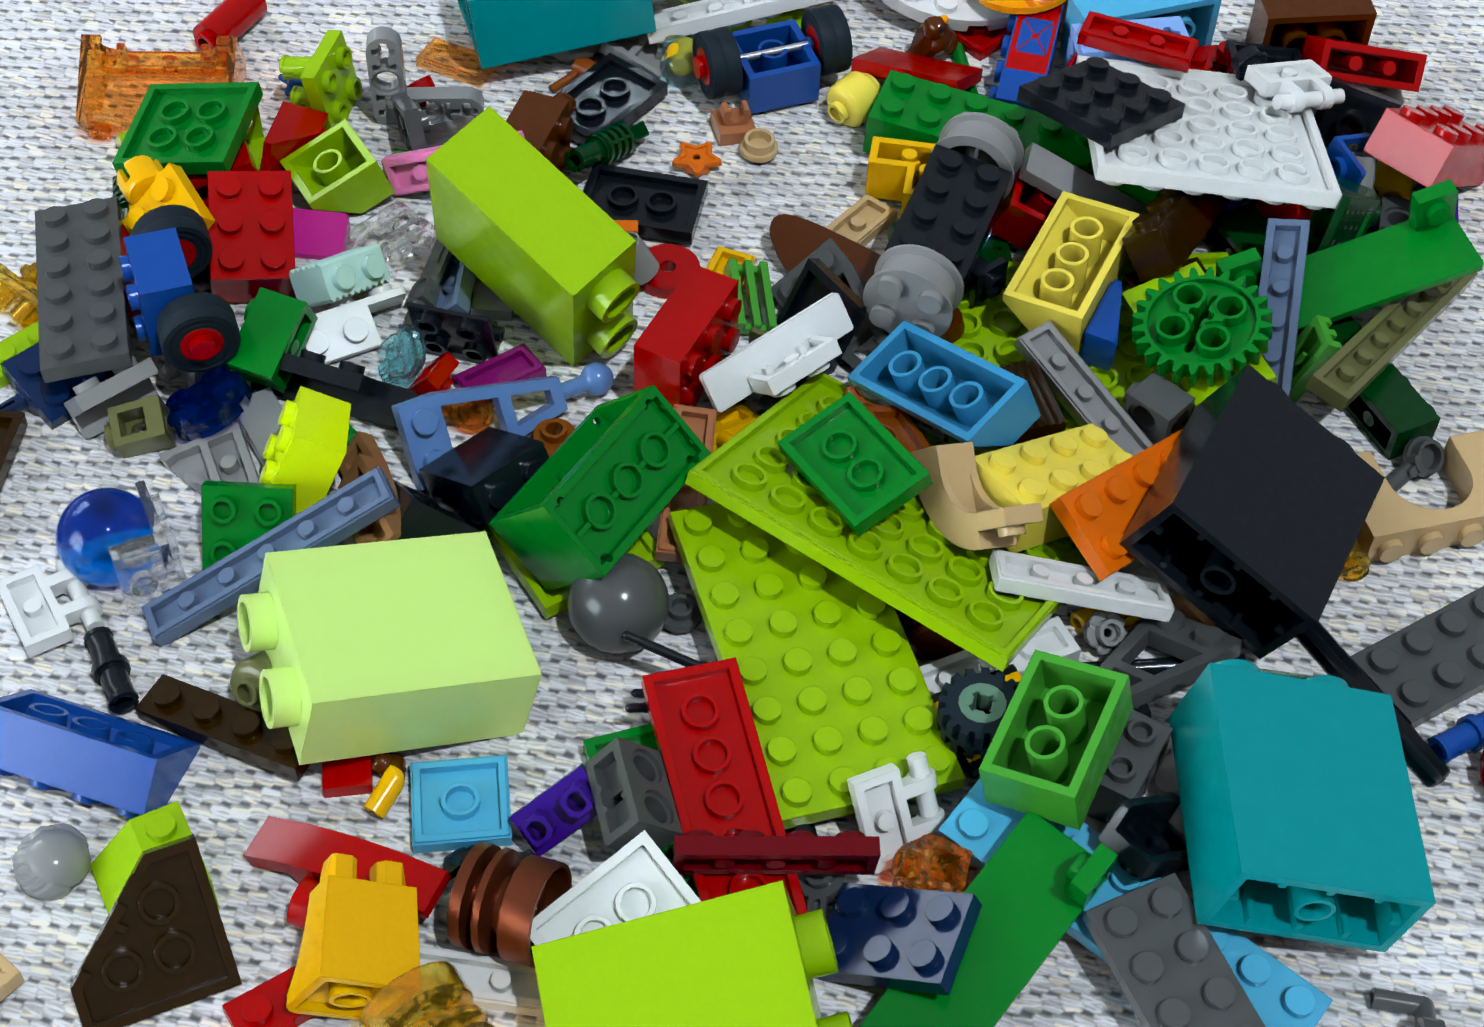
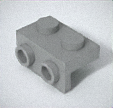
M133 356V366L112 370L115 376L101 383L94 376L72 388L76 396L63 404L84 439H91L104 432V425L110 424L108 407L159 395L150 380V377L159 373L151 357L138 363Z

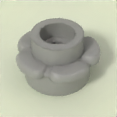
M1098 611L1086 621L1083 628V637L1086 644L1091 649L1096 650L1098 654L1109 656L1128 634L1123 627L1125 625L1124 619L1114 612ZM1106 628H1108L1110 631V635L1108 637L1104 635V630Z

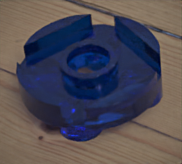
M223 365L206 371L202 376V380L196 382L188 389H180L169 396L166 401V406L170 410L167 422L181 440L191 441L187 434L197 432L202 439L210 437L229 426L241 415L244 410L240 403L244 396L250 401L252 390L240 373L227 371Z

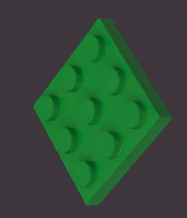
M259 82L150 84L112 162L116 173L121 169L126 175H129L123 163L140 155L151 157L153 161L155 159L159 160L163 168L168 163L181 166L186 175L207 174V171H230L263 96Z

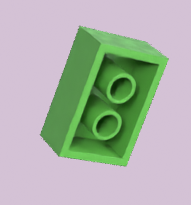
M1035 649L979 767L985 801L1023 813L1030 811L1045 820L1080 830L1133 710L1129 675Z

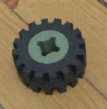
M981 667V673H975L973 668L965 669L964 677L958 673L953 675L950 684L946 682L942 688L937 713L938 730H941L943 742L951 741L950 749L956 754L960 750H964L965 758L973 760L974 754H979L981 761L984 759L1018 686V683L1013 679L1006 682L1005 673L997 671L995 675L989 674L990 668ZM978 708L985 709L990 713L986 714L984 711L978 710Z

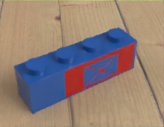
M1065 3L1040 13L1009 15L1007 32H1012V34L1004 35L1000 57H1005V61H997L994 82L999 84L998 87L991 85L988 98L1034 110L1017 101L1019 86L1050 74Z

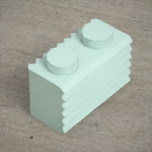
M375 243L347 250L292 269L289 272V278L296 299L306 302L310 308L335 303L341 299L389 283L390 274L381 247Z

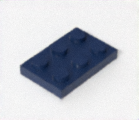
M843 883L827 920L839 972L816 979L949 995L982 904L975 894Z

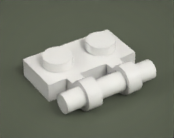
M1311 59L1247 66L1244 79L1257 90L1259 95L1272 99V106L1275 110H1286L1288 113L1302 112L1305 107H1314L1317 110L1330 109L1334 104H1342L1345 100L1344 90L1341 88L1332 89L1330 86L1332 76Z
M65 557L58 560L55 564L57 572L46 577L38 564L0 579V597L29 658L74 640L70 628L73 624H83L87 632L96 627H105L101 618L103 609L98 599L89 594L86 588L88 586V579L83 570L75 566L71 558ZM65 594L70 596L72 601L59 606L55 597Z
M913 752L906 757L910 772L904 778H901L899 768L893 763H889L847 779L859 831L864 833L865 836H879L881 856L875 874L920 858L917 839L926 837L927 845L932 849L945 845L936 838L937 831L946 820L944 809L938 807L934 791L938 782L935 770L928 765L925 752ZM916 797L919 812L916 813L915 817L911 818L907 800Z

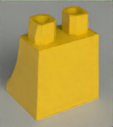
M334 853L323 862L320 883L310 892L302 943L287 994L286 1007L289 1012L296 1014L357 1021L385 1019L421 990L417 887L406 886L403 863L387 860L376 862L370 868V881L357 879V859L353 855Z

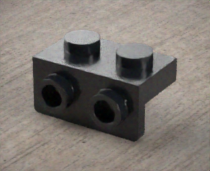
M1175 793L1123 799L1112 807L1106 817L1108 824L1098 840L1118 854V863L1124 871L1134 877L1146 879L1189 870L1185 837L1169 823L1172 815L1180 805L1179 796Z

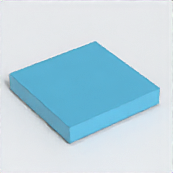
M507 755L410 763L413 854L452 851L462 847L467 849L469 846L476 845L482 841L497 846L513 845L512 825L509 818L511 816Z

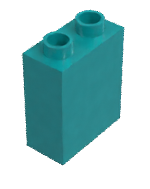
M458 0V4L481 69L656 32L652 3L664 0Z
M1228 659L1216 663L1210 662L1169 716L1170 727L1173 728L1171 738L1197 924L1386 952L1436 903L1392 696L1350 688L1345 680L1331 675H1318L1300 679L1261 672L1256 664L1243 659Z

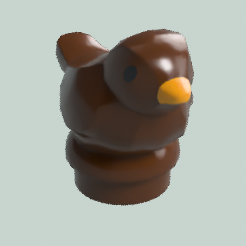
M942 15L927 18L917 29L912 44L906 52L937 59L952 55L957 48L958 38L947 23L949 17Z

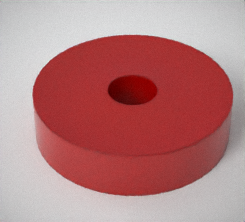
M660 244L650 247L649 250L659 262V270L654 278L640 285V288L653 297L668 299L692 264L700 266L699 259L692 251L680 245Z

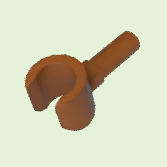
M587 57L576 59L571 71L549 85V89L556 93L597 62Z

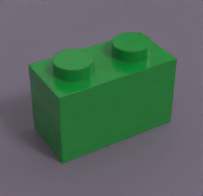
M260 287L255 299H251L246 306L244 323L240 330L241 340L239 349L226 364L238 378L284 393L292 374L280 370L283 355L288 353L300 356L301 349L305 348L318 317L306 302Z

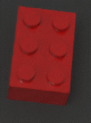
M207 171L208 209L215 219L214 224L209 229L213 246L212 258L210 260L212 294L223 298L227 303H249L251 299L256 297L259 288L263 287L296 299L289 278L290 270L295 269L291 171Z
M692 264L634 344V392L655 385L673 408L674 404L696 407L703 391L699 375L722 361L727 352L732 353L740 339V330L737 329V318L741 311L742 301L738 299V280Z

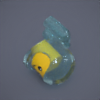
M669 35L665 38L662 47V53L665 57L661 64V73L669 84L679 88H687L697 83L698 79L695 76L692 63L693 39L682 35Z

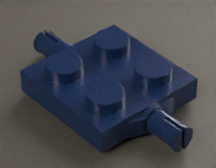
M38 342L1 363L2 373L15 387L16 395L2 402L0 410L22 412L28 409L30 412L40 416L53 430L72 419L63 403L76 396L72 389L73 387L94 376L101 383L115 375L110 370L45 383L40 372Z

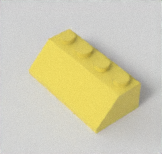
M1062 191L1004 291L1002 300L1028 331L1050 320L1073 349L1079 353L1085 330L1111 281L1119 279L1130 258L1122 238L1132 227V221L1139 217L1140 214Z

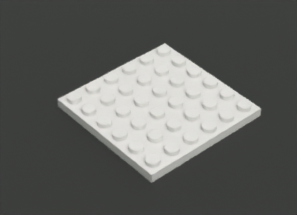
M1078 55L1076 64L1090 57ZM1105 59L1109 62L1110 66L1122 72L1137 75L1141 82L1153 88H1160L1170 92L1171 97L1185 103V108L1181 119L1110 150L1088 139L1095 180L1112 186L1122 184L1140 185L1153 191L1165 188L1182 190L1190 195L1216 194L1230 200H1241L1243 198L1258 199L1272 205H1281L1283 203L1300 204L1313 210H1320L1324 207L1336 208L1342 193L1311 107H1305L1302 112L1288 113L1286 110H1275L1272 106V99L1259 95L1257 90L1245 79L1243 81L1237 80L1236 74L1189 69L1188 73L1154 64Z

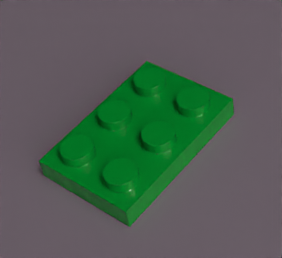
M850 391L777 442L780 452L858 537L933 484L930 473Z

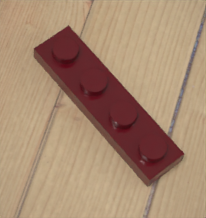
M692 830L684 835H674L672 865L679 874L874 875L881 856L879 836H865L860 831H844L836 836H815L810 831L798 830L789 832L785 836H764L760 831L745 830L736 833L734 836H714L713 833L706 830Z

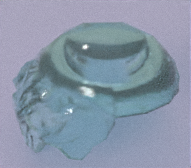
M399 324L397 326V333L389 335L381 343V348L385 350L386 358L378 366L382 382L406 387L415 380L416 376L423 369L426 360V346L422 336L416 329L409 325Z

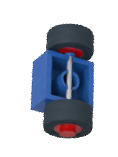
M832 4L806 10L802 15L801 29L795 19L733 32L727 27H719L696 33L693 37L692 45L693 70L704 95L708 99H718L738 94L740 100L747 101L751 114L819 100L820 76L848 70L852 64L853 57L852 39L847 19L838 5Z
M165 205L148 211L135 223L131 236L123 237L127 255L119 256L124 281L132 280L133 283L125 287L131 313L137 311L140 313V315L133 316L139 342L147 340L152 357L164 355L173 367L182 371L198 373L221 367L231 360L238 351L241 335L234 311L223 298L210 293H194L191 278L199 275L208 266L212 258L213 246L206 223L196 211L181 205Z

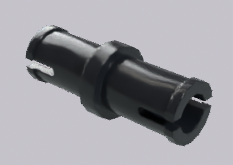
M104 626L93 628L85 634L83 639L85 648H87L93 662L91 673L94 681L102 686L111 712L115 714L130 712L139 704V696L129 677L131 671L127 657L120 654L113 637L114 634L110 628Z

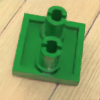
M205 480L201 484L203 570L295 516L296 485Z

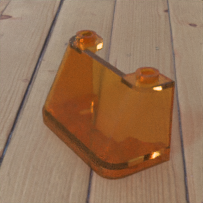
M81 34L75 121L80 129L87 132L88 137L96 140H108L111 138V135H118L128 131L150 84L245 82L246 58L237 37L217 36L216 47L211 49L209 44H201V52L128 51L125 43H117L116 49L102 44L101 35Z

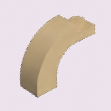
M973 442L936 445L910 452L930 473L933 484L919 493L927 515L942 535L958 547L968 550H983L1017 545L1016 535L1026 534L1025 524L1043 521L1041 502L1000 507L988 497L978 476Z

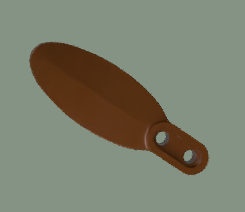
M789 214L774 217L770 224V237L774 250L788 273L831 237L857 268L865 285L871 276L874 275L875 265L881 255L812 221ZM846 280L844 283L850 288V285ZM956 308L953 313V320L949 329L940 336V338L950 343L959 340L965 330L962 313L959 308Z

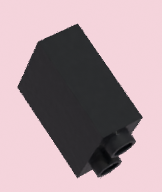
M1248 364L1195 407L1119 544L1229 635L1241 639V645L1258 659H1261L1318 623L1385 477L1358 456L1345 440L1333 435L1292 401L1278 384L1266 379Z

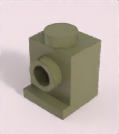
M159 395L107 408L110 424L104 425L105 437L110 449H116L123 458L177 447L171 411Z

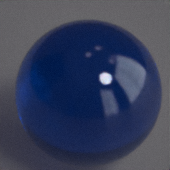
M101 487L80 494L66 506L56 526L55 542L62 563L78 579L93 586L116 587L135 580L151 565L158 550L159 529L153 512L138 496L119 488Z

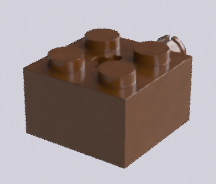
M524 90L506 122L516 131L522 130L525 139L562 173L564 170H569L565 164L564 155L567 151L574 149L570 147V137L574 124L573 118L570 116L577 107L575 106V99L565 92H559L552 97Z

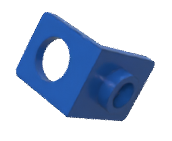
M1368 133L1334 136L1326 151L1335 176L1358 184L1362 182L1366 171L1352 152H1363L1370 138ZM1355 144V147L1350 151L1347 146Z

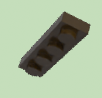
M164 674L160 676L135 708L138 718L147 723L297 781L301 779L311 765H299L288 727L269 729L265 724L262 712L242 706L234 700Z

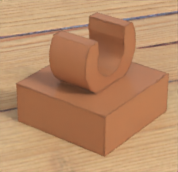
M741 100L740 108L729 109L728 103L722 102L718 110H711L710 123L719 146L740 144L745 134L749 130L756 128L746 100Z

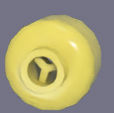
M859 71L847 73L827 91L826 100L829 116L838 124H844L848 127L861 126L867 121V117L881 90L879 82L868 73Z

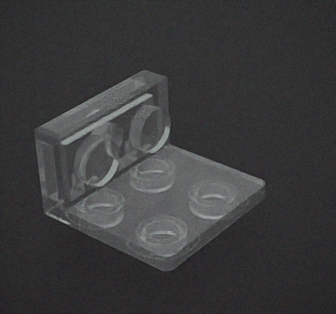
M144 480L136 482L135 486L149 535L108 547L129 617L143 613L142 606L187 580L179 555H171L180 552L171 526H167V523H160V521L167 519L161 498L158 493L150 496Z

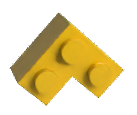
M873 136L868 160L865 194L878 199L902 201L901 218L935 144Z

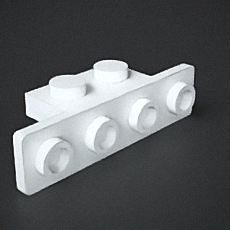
M383 285L368 292L369 297L353 301L352 297H347L331 303L328 310L315 314L318 319L304 350L327 356L325 364L328 365L382 347L383 343L371 313L402 304L406 296L404 287L400 286L392 289L391 285Z
M831 292L699 375V379L713 409L717 410V412H723L753 392L773 396L774 398L782 397L792 392L796 388L795 383L802 378L817 375L830 367L829 361L842 354L837 339L853 330V324L840 295Z

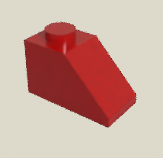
M283 101L263 143L260 171H286L280 160L329 130L326 129L329 113Z

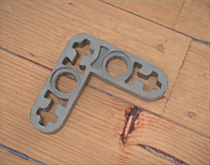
M384 26L376 27L368 33L366 61L373 115L379 123L383 125H398L394 109H388L386 97L404 92L407 93L413 102L418 101L421 104L422 102L430 101L439 106L434 111H426L428 121L431 124L470 115L477 117L484 111L483 94L473 87H407L402 40L399 33L390 27ZM380 44H386L388 57L381 58ZM382 72H391L397 76V79L393 82H383L377 75ZM446 103H450V109H446ZM469 103L471 108H464L463 104Z

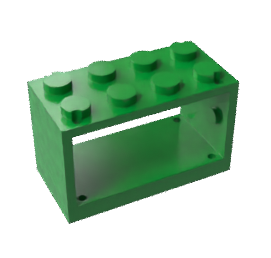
M652 385L597 405L489 522V525L547 591L569 586L576 579L594 580L603 578L683 487L689 470L711 453L657 387Z

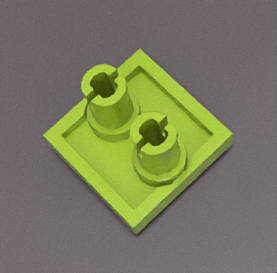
M327 30L312 56L283 55L280 58L279 71L282 73V79L301 80L303 87L297 85L292 87L290 92L291 103L329 113L326 129L332 128L344 119L348 121L352 108L361 97L362 83L356 75L352 63V52L346 45L342 30Z

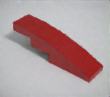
M271 816L267 817L243 854L251 866L259 869L289 873L298 884L306 877L320 881L323 862L334 853L353 855L357 859V879L370 881V868L376 862L387 860L403 863L406 886L417 887L418 917L427 919L451 879L447 871L388 847L312 824Z

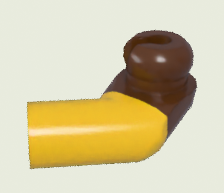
M392 753L377 754L371 764L373 772L382 777L363 807L382 819L386 817L404 787L406 761L400 754L396 756Z

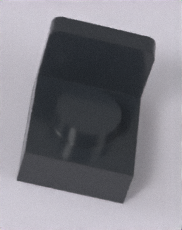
M979 255L964 289L963 297L975 306L987 298L997 296L1005 287L1009 262L1001 256L989 263Z

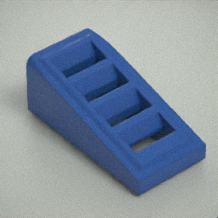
M1115 279L1113 282L1111 281L1085 330L1079 354L1086 364L1105 371L1110 370L1118 344L1122 299L1121 281Z

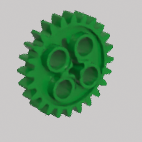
M1193 267L1190 269L1189 277L1183 278L1176 271L1174 272V282L1172 283L1160 278L1158 280L1159 291L1147 288L1145 290L1146 300H1138L1136 302L1137 313L1132 314L1133 343H1136L1137 356H1144L1145 367L1150 368L1157 365V375L1165 376L1167 373L1172 372L1174 384L1180 382L1183 377H1189L1191 387L1196 386L1199 378H1205L1208 386L1213 387L1216 376H1221L1227 382L1231 379V371L1239 372L1247 366V363L1258 366L1260 363V353L1268 352V340H1271L1273 335L1272 309H1268V298L1266 296L1259 297V287L1253 285L1246 288L1245 276L1231 281L1230 270L1224 271L1220 277L1214 276L1213 267H1209L1205 275L1201 276L1198 275L1197 270Z

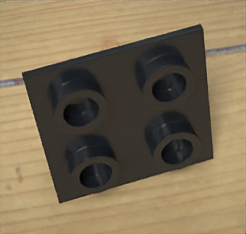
M407 302V310L419 346H423L425 350L434 354H444L446 351L458 353L474 362H484L486 359L489 360L499 355L496 342L502 343L505 328L498 326L497 321L490 320L487 317Z

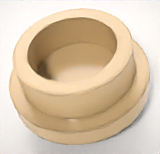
M763 128L751 129L741 140L740 153L751 162H768L776 157L778 143L773 133Z

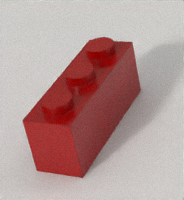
M1306 35L1302 58L1303 60H1313L1331 76L1348 82L1419 92L1427 55L1397 48Z

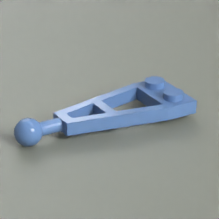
M593 362L584 367L579 377L562 383L557 376H545L434 391L392 405L391 408L415 487L419 490L427 489L419 469L453 449L441 406L492 398L501 430L526 436L534 431L540 422L555 418L566 411L568 408L565 399L584 392L594 396L607 393L614 381L611 369L604 363ZM544 391L547 403L517 421L511 396Z

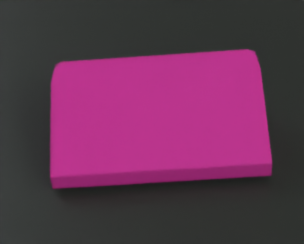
M293 208L295 258L321 260L347 250L351 237L348 214Z

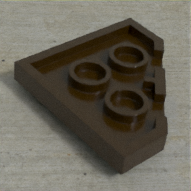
M194 834L142 851L70 985L83 1027H123L242 984Z

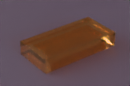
M433 37L415 58L416 67L478 88H482L499 68V66L481 69L475 50Z

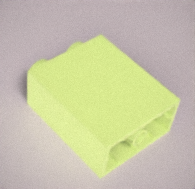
M486 531L266 552L259 592L242 594L238 599L237 621L243 649L247 653L265 651L273 667L271 669H263L259 680L260 705L265 724L269 729L288 727L299 765L513 736L524 732L542 673Z

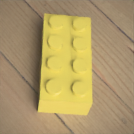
M1091 423L975 456L981 485L988 497L998 506L1009 507L1041 502L1043 521L1025 524L1026 534L1016 535L1017 545L1005 546L1010 552L1017 553L1069 536L1049 504L1061 495L1120 464L1133 455L1120 448L1108 437L1103 429Z

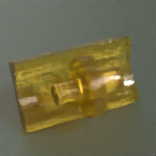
M36 262L31 265L25 264L20 268L21 278L0 263V312L4 313L19 298L20 301L7 314L16 324L24 329L38 321Z

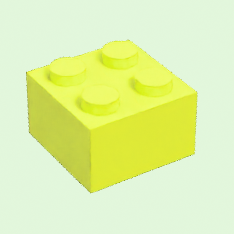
M300 386L294 401L286 400L278 420V425L282 427L278 436L271 434L268 438L263 452V459L266 462L259 478V483L296 485V514L326 497L347 452L351 403Z

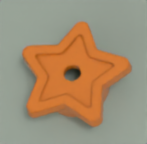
M681 142L679 146L681 154L673 159L672 166L681 167L688 175L700 177L709 173L712 167L721 166L722 161L719 157L712 154L713 146L711 142H705L697 146Z

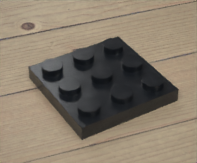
M1090 57L1087 60L1064 67L1062 70L1019 86L1017 101L1109 150L1181 119L1185 108V103L1171 97L1170 92L1160 88H1153L1141 82L1137 75L1122 72L1110 66L1107 60L1099 57Z

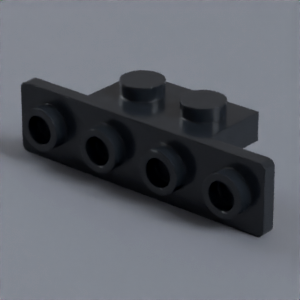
M301 349L299 357L284 353L280 370L289 372L292 376L284 393L272 389L275 396L294 401L300 386L351 403L350 417L398 431L391 406L419 396L414 390L365 376L366 367L341 360L337 368L325 364L327 356ZM251 382V388L260 391L267 388Z

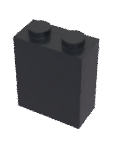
M487 427L420 468L419 471L431 498L442 508L489 525V522L546 462L549 455L543 441Z

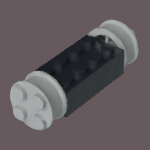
M963 112L945 123L940 132L939 141L930 152L925 169L885 251L875 265L874 275L871 276L865 285L863 302L864 306L867 307L866 311L872 324L891 333L905 320L938 337L942 336L949 329L953 320V313L963 298L966 284L1001 209L1003 200L1011 191L1015 174L1020 170L1024 160V148L1018 132L1013 127L992 115L979 112Z

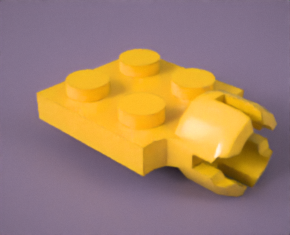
M140 155L123 163L130 175L129 179L123 170H118L117 185L129 203V211L122 220V223L130 236L135 223L142 215L154 208L165 205H181L193 209L203 218L208 230L214 224L215 219L181 166L168 163L163 168L159 160L155 159L153 161L151 157Z

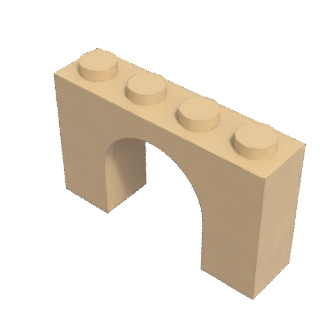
M1484 430L1453 435L1448 438L1444 448L1445 460L1442 470L1457 493L1461 504L1447 509L1424 508L1405 500L1390 486L1371 451L1356 453L1385 477L1354 544L1363 563L1379 560L1388 563L1405 555L1420 552L1424 555H1430L1442 548L1456 545L1471 547L1484 540Z

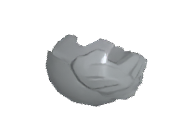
M61 823L40 826L35 832L24 836L21 844L17 847V852L12 857L13 871L15 872L17 883L20 884V889L24 890L26 895L42 900L53 901L67 896L71 888L81 882L90 870L91 856L85 835L77 828Z

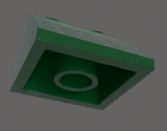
M1336 176L1342 197L1335 209L1324 207L1320 210H1312L1308 219L1310 220V233L1307 255L1365 235L1368 227H1373L1377 223L1382 210L1381 199L1375 190Z

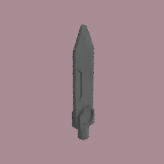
M438 240L434 244L421 277L412 286L405 305L407 302L427 306L435 305L442 288L439 283L452 255ZM407 311L405 315V321L408 324L412 325L409 313Z

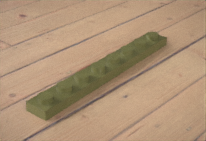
M1476 272L1390 302L1311 376L1305 388L1315 394L1323 404L1334 407L1342 412L1471 285L1478 273Z

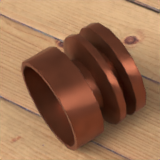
M484 841L473 846L461 864L449 898L446 919L447 935L451 945L467 950L474 948L476 952L490 955L498 950L501 959L535 968L531 946L535 945L530 939L533 918L572 888V874L569 865L533 854L522 860L518 851L507 847L501 850V847Z

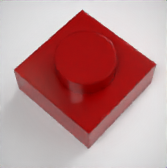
M448 351L428 363L408 389L416 391L419 396L429 392L447 390L454 381L450 375L460 362Z

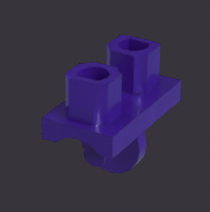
M583 763L509 817L536 855H543L597 815L586 768Z

